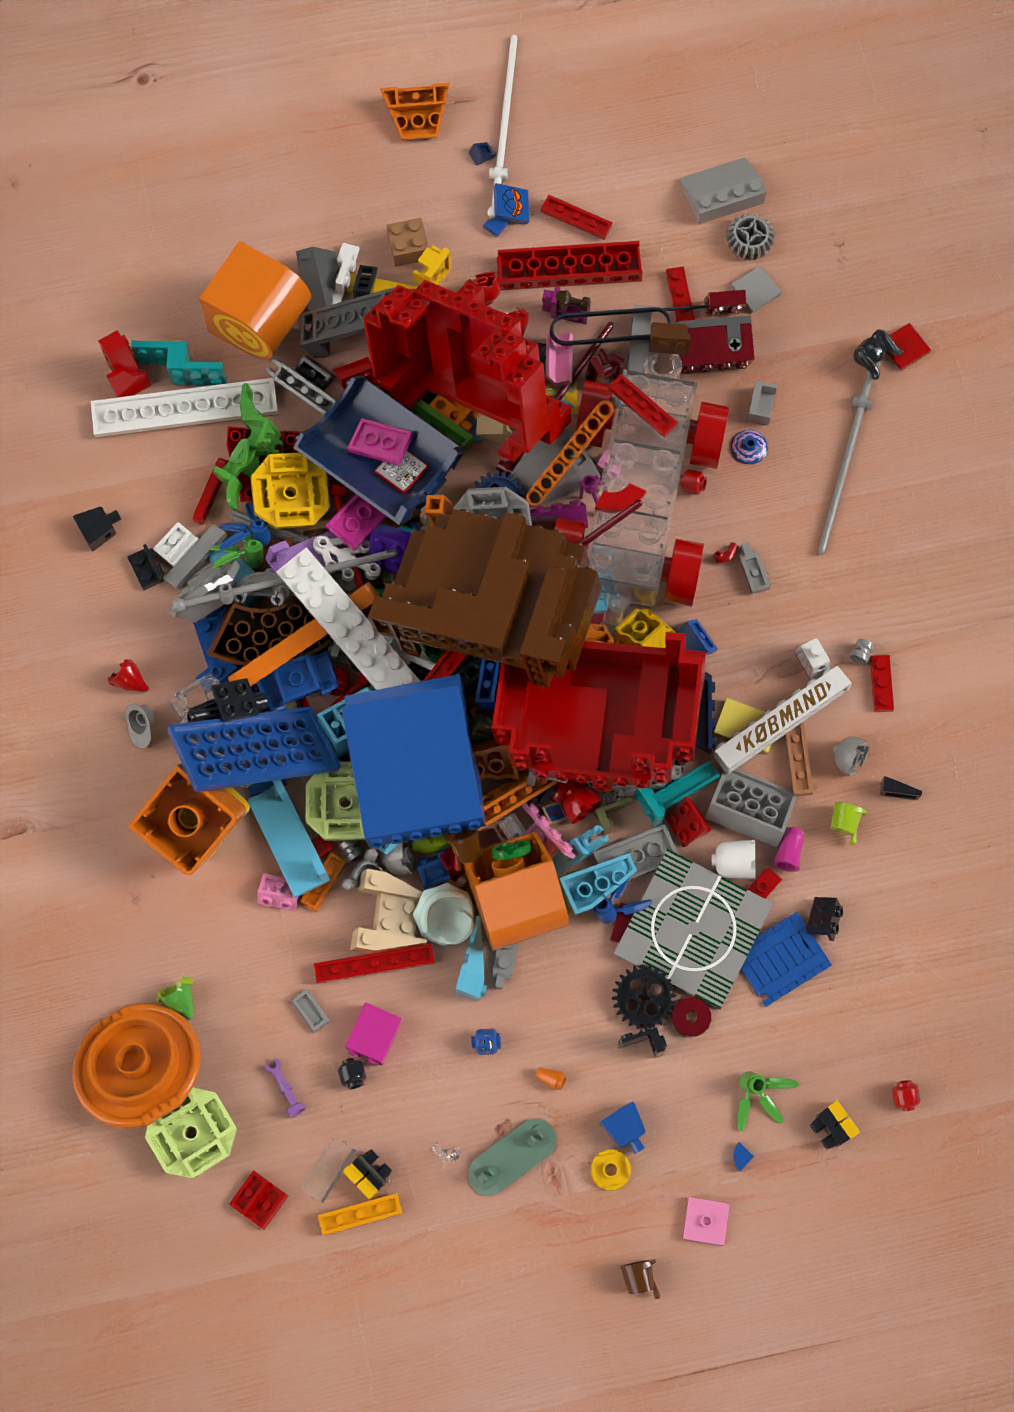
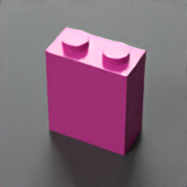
M365 1002L345 1046L349 1050L348 1054L359 1058L361 1055L367 1058L366 1062L375 1066L378 1063L383 1065L402 1024V1018Z

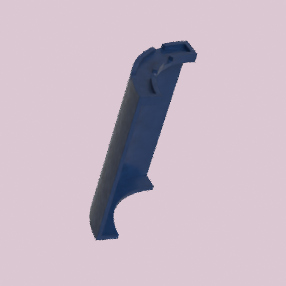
M362 375L349 379L347 388L330 411L325 412L322 419L314 426L300 432L295 439L296 443L294 446L295 450L399 525L409 520L413 516L412 512L414 510L420 511L426 505L427 495H435L447 481L444 477L450 469L454 470L466 451L464 447ZM361 418L413 432L414 436L407 451L425 463L428 469L404 495L375 474V470L383 461L348 452L347 447Z

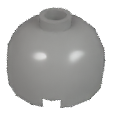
M849 736L841 742H837L833 752L835 753L834 761L838 769L850 776L855 775L858 772L855 768L858 764L862 766L868 755L869 747L866 745L869 742L855 736Z
M402 841L387 855L385 853L381 854L382 865L386 866L390 873L397 876H406L413 874L412 872L415 871L414 851L410 852L409 848L411 841Z

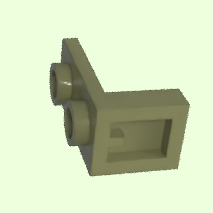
M622 796L616 799L615 803L610 805L604 803L597 807L595 817L599 826L604 829L602 831L603 836L611 833V827L613 826L611 817L609 815L606 816V814L631 805L633 802L632 797L626 798V796Z

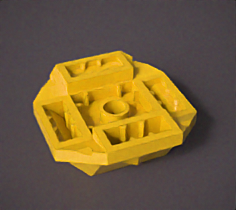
M301 453L269 454L251 475L254 514L275 529L314 527L330 509L326 471ZM285 491L293 492L294 497H288Z

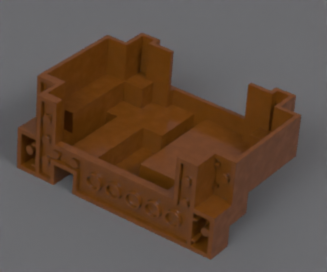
M453 509L451 514H438L434 526L427 525L426 531L412 530L394 584L387 583L382 597L375 596L368 618L375 633L394 637L403 654L420 657L422 649L419 644L524 668L530 684L549 688L553 676L563 678L566 670L575 672L602 587L598 571L589 567L590 562L586 546L578 542H567L565 533L560 530H547L538 525L529 526L526 523L525 516L517 512H506L504 518H493L484 513L475 514L470 513L466 509Z

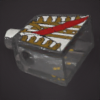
M515 813L494 827L504 841L513 839L514 835L522 836L528 834Z

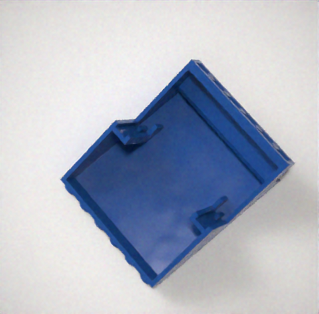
M460 674L345 696V706L342 707L364 837L369 847L378 848L385 844H400L402 841L407 840L417 841L423 837H438L441 834H455L462 830H477L480 827L486 826L479 764L471 746L464 683Z

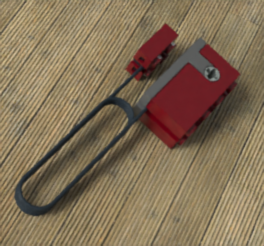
M746 291L709 292L704 299L705 305L648 307L565 313L558 315L553 320L550 326V335L553 341L561 346L650 339V334L562 341L556 337L553 328L558 320L580 317L660 312L664 314L667 322L671 323V318L667 311L705 308V314L710 313V316L721 315V312L738 314L747 304ZM751 316L677 322L676 324L687 325L688 334H690L688 355L676 354L677 371H682V374L693 373V370L710 372L713 368H718V371L729 370V367L746 369L755 360Z

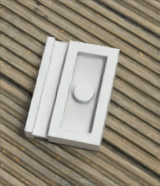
M177 522L153 548V551L174 567L199 539Z

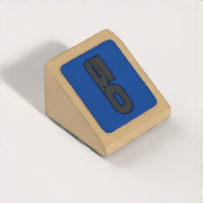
M556 802L542 807L544 817L551 823L550 827L567 820L560 803Z

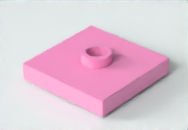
M688 1197L683 1239L724 1246L730 1204Z

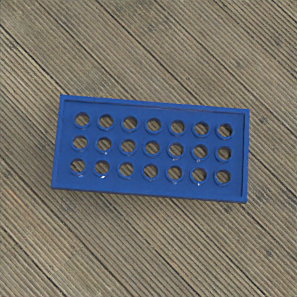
M311 707L260 713L256 716L224 723L222 718L174 724L169 725L167 729L195 792L339 771L341 767ZM207 736H211L216 740H211ZM189 739H193L197 743L191 742ZM233 749L241 751V753H237ZM215 751H218L220 754L223 755H217ZM196 754H200L201 756H204L205 758H200V757H198ZM258 761H261L263 764H266V765H265V766H264V765H261V764L258 763ZM222 767H226L227 769H230V771H226ZM203 769H207L209 772L212 773H206Z

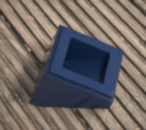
M487 142L475 143L469 150V155L476 165H480L495 157Z

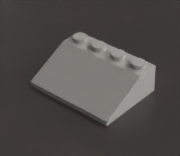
M745 157L679 178L698 225L765 202L766 189L760 176Z
M735 769L728 775L723 771L705 819L778 848L797 796H793L792 791L742 770Z

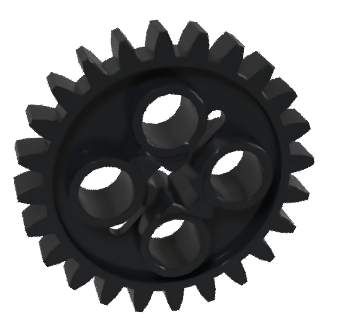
M641 964L640 970H637L634 965L633 972L626 969L627 976L625 977L620 974L619 976L622 981H615L619 987L612 989L613 992L617 993V996H613L612 1000H617L618 1003L614 1004L613 1008H620L616 1014L624 1015L622 1021L629 1019V1026L635 1022L637 1029H639L641 1024L644 1025V1028L648 1027V1024L655 1028L656 1021L662 1025L661 1018L663 1017L668 1020L669 1018L666 1013H673L670 1005H676V1003L671 998L677 995L671 993V990L675 986L668 985L671 982V978L664 979L666 972L661 975L658 974L660 968L652 971V965H649L646 970L644 965ZM634 979L642 982V987L639 990H633L630 986ZM649 979L647 996H650V998L645 1000L643 1013L639 1014L641 998L638 995L643 994L645 980ZM655 983L662 987L661 992L657 995L652 994L650 991V987ZM630 999H635L638 1002V1006L634 1010H630L626 1006L627 1001ZM650 1003L657 1005V1012L654 1014H649L646 1011V1007Z

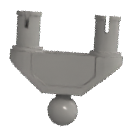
M267 568L264 572H256L242 577L236 587L279 576L273 572L272 568ZM281 584L236 595L234 600L237 603L241 600V603H243L249 595L271 597L272 604L277 606L278 603V606H280L284 598L290 595L291 590L286 584Z

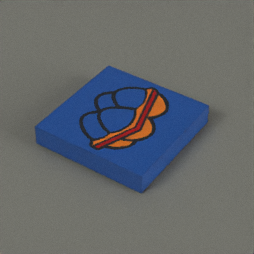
M495 183L493 186L494 217L528 224V190Z

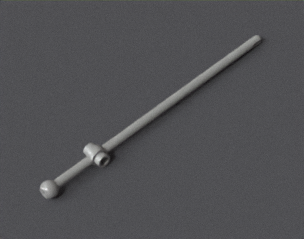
M881 361L875 364L877 368L880 367ZM867 371L860 397L854 396L852 406L857 407V411L818 548L819 555L825 553L865 409L871 410L873 400L868 399L873 379L869 371Z
M395 549L323 567L330 573L397 556L398 553ZM280 577L232 588L228 583H223L220 585L218 592L187 600L176 598L172 601L174 612L182 613L187 607L221 600L223 604L228 605L233 602L236 595L285 583Z

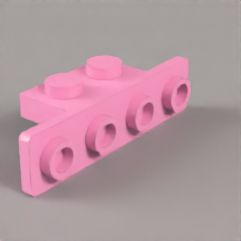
M527 803L522 804L521 806L535 821L524 835L536 831L551 858L560 850L564 855L574 859L575 855L571 851L573 849L572 846L560 839L562 835L556 829H552L549 826L551 823L547 818L539 815L540 810L532 803L530 805Z

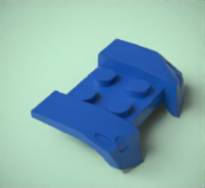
M327 651L315 656H308L307 654L288 661L257 682L260 692H263L267 697L268 712L287 710L285 704L322 691L323 696L326 697L339 686Z

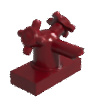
M603 348L600 349L598 356L603 364H600L597 357L590 359L585 375L587 381L602 383L604 378L612 376L617 379L619 377V370L622 369L621 364L624 362V359L612 353L613 358L609 361Z

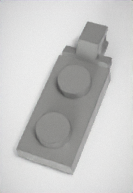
M749 542L742 543L740 546L742 554L739 555L751 594L769 590L770 584L759 554L755 550L751 551Z
M519 943L496 951L492 976L497 977L495 988L503 989L505 979L510 980Z

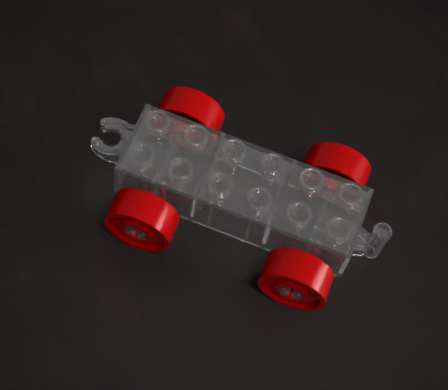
M651 352L645 356L642 372L623 369L622 374L678 422L677 426L664 438L618 398L613 415L588 445L602 448L606 429L611 430L597 502L603 491L619 492L626 488L629 483L647 491L642 499L643 505L586 546L590 562L589 567L598 571L602 587L599 597H604L607 610L606 620L611 625H617L622 621L623 614L631 603L655 607L660 581L667 582L664 602L692 607L704 543L676 538L672 557H666L665 553L686 444L693 445L689 464L717 469L729 406L701 401L698 420L691 419L697 382L679 379L682 372V361L678 354L671 355L669 363L671 370L667 374H658L654 370L658 353ZM585 381L575 432L601 401H611L612 392L608 390L609 384ZM603 404L601 411L604 414H609L610 407L607 404ZM591 419L589 425L591 428L597 429L598 422L595 419ZM579 434L578 441L583 444L586 443V436ZM595 509L591 532L618 513H606ZM557 517L555 529L565 533L567 542H579L584 538L586 521Z

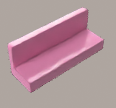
M548 329L546 340V378L555 387L571 384L573 346H561L555 343L551 338L550 329ZM570 332L556 335L562 341H573V335Z

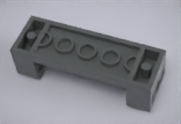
M395 287L301 313L300 346L314 359L330 355V341L364 333L363 318Z

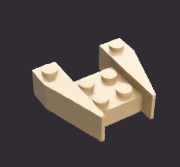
M366 869L361 872L358 892L377 895L373 930L360 927L353 930L350 950L370 954L426 943L427 939L414 937L416 921L413 917V912L423 892L387 872Z

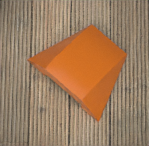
M450 82L435 83L432 86L380 88L402 140L438 137Z

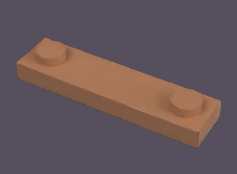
M802 722L785 734L793 796L813 794L804 722Z

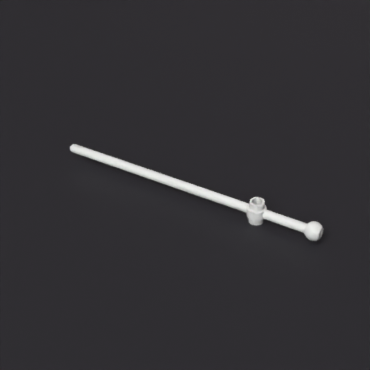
M516 35L511 36L497 163L495 168H490L489 178L495 179L494 185L495 183L501 184L503 179H508V168H503L518 40ZM494 191L492 198V206L489 207L487 211V214L491 219L495 218Z

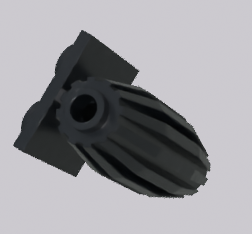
M248 678L212 685L210 688L214 699L191 707L189 712H187V721L190 723L222 718L224 723L256 716L267 711V697L263 692L253 693Z

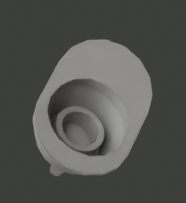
M129 704L125 709V716L131 741L138 748H146L151 742V729L155 725V715L148 705Z

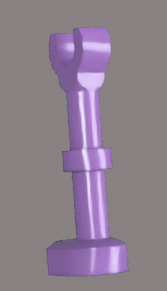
M275 1058L276 1067L271 1069L268 1064H265V1068L274 1075L278 1082L281 1094L285 1095L291 1106L287 1108L286 1112L290 1118H293L302 1113L306 1107L302 1102L298 1103L291 1091L292 1086L286 1082L280 1071L281 1063Z

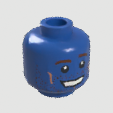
M494 1028L478 1029L475 1036L471 1037L472 1049L476 1048L479 1055L496 1054L498 1049H501L500 1033H497Z

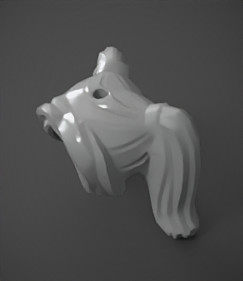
M374 848L366 851L363 861L358 863L353 869L351 877L343 880L342 886L345 890L354 887L359 889L361 872L366 869L385 872L375 862L378 853Z

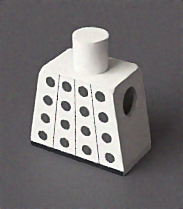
M817 638L794 650L810 681L814 678L819 679L822 673L829 668L830 660Z

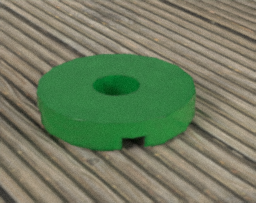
M518 840L514 842L515 844L506 842L497 845L492 849V857L497 860H505L526 855L532 850L530 842Z

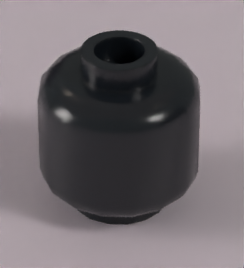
M354 1058L343 1060L342 1065L337 1070L342 1086L348 1087L349 1090L363 1086V1082L367 1078L363 1063L359 1060H354Z

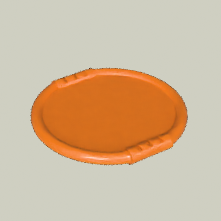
M152 1003L125 1005L94 1024L76 1052L72 1078L74 1090L80 1104L93 1118L112 1127L138 1128L149 1126L181 1106L182 1102L191 1092L198 1077L201 1062L200 1045L197 1035L190 1023L171 1008Z

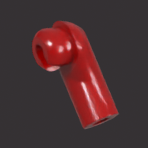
M731 542L727 551H716L714 553L715 561L720 564L732 561L739 546Z

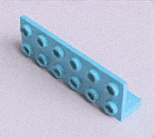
M280 779L273 781L274 785L271 786V789L248 799V803L293 896L296 898L330 881V878Z

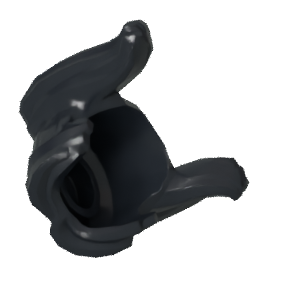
M878 329L871 337L862 341L855 349L853 357L857 364L865 367L871 373L873 380H878L880 371L875 364L880 362L887 352L899 356L903 353V350L895 344L893 339L884 330Z

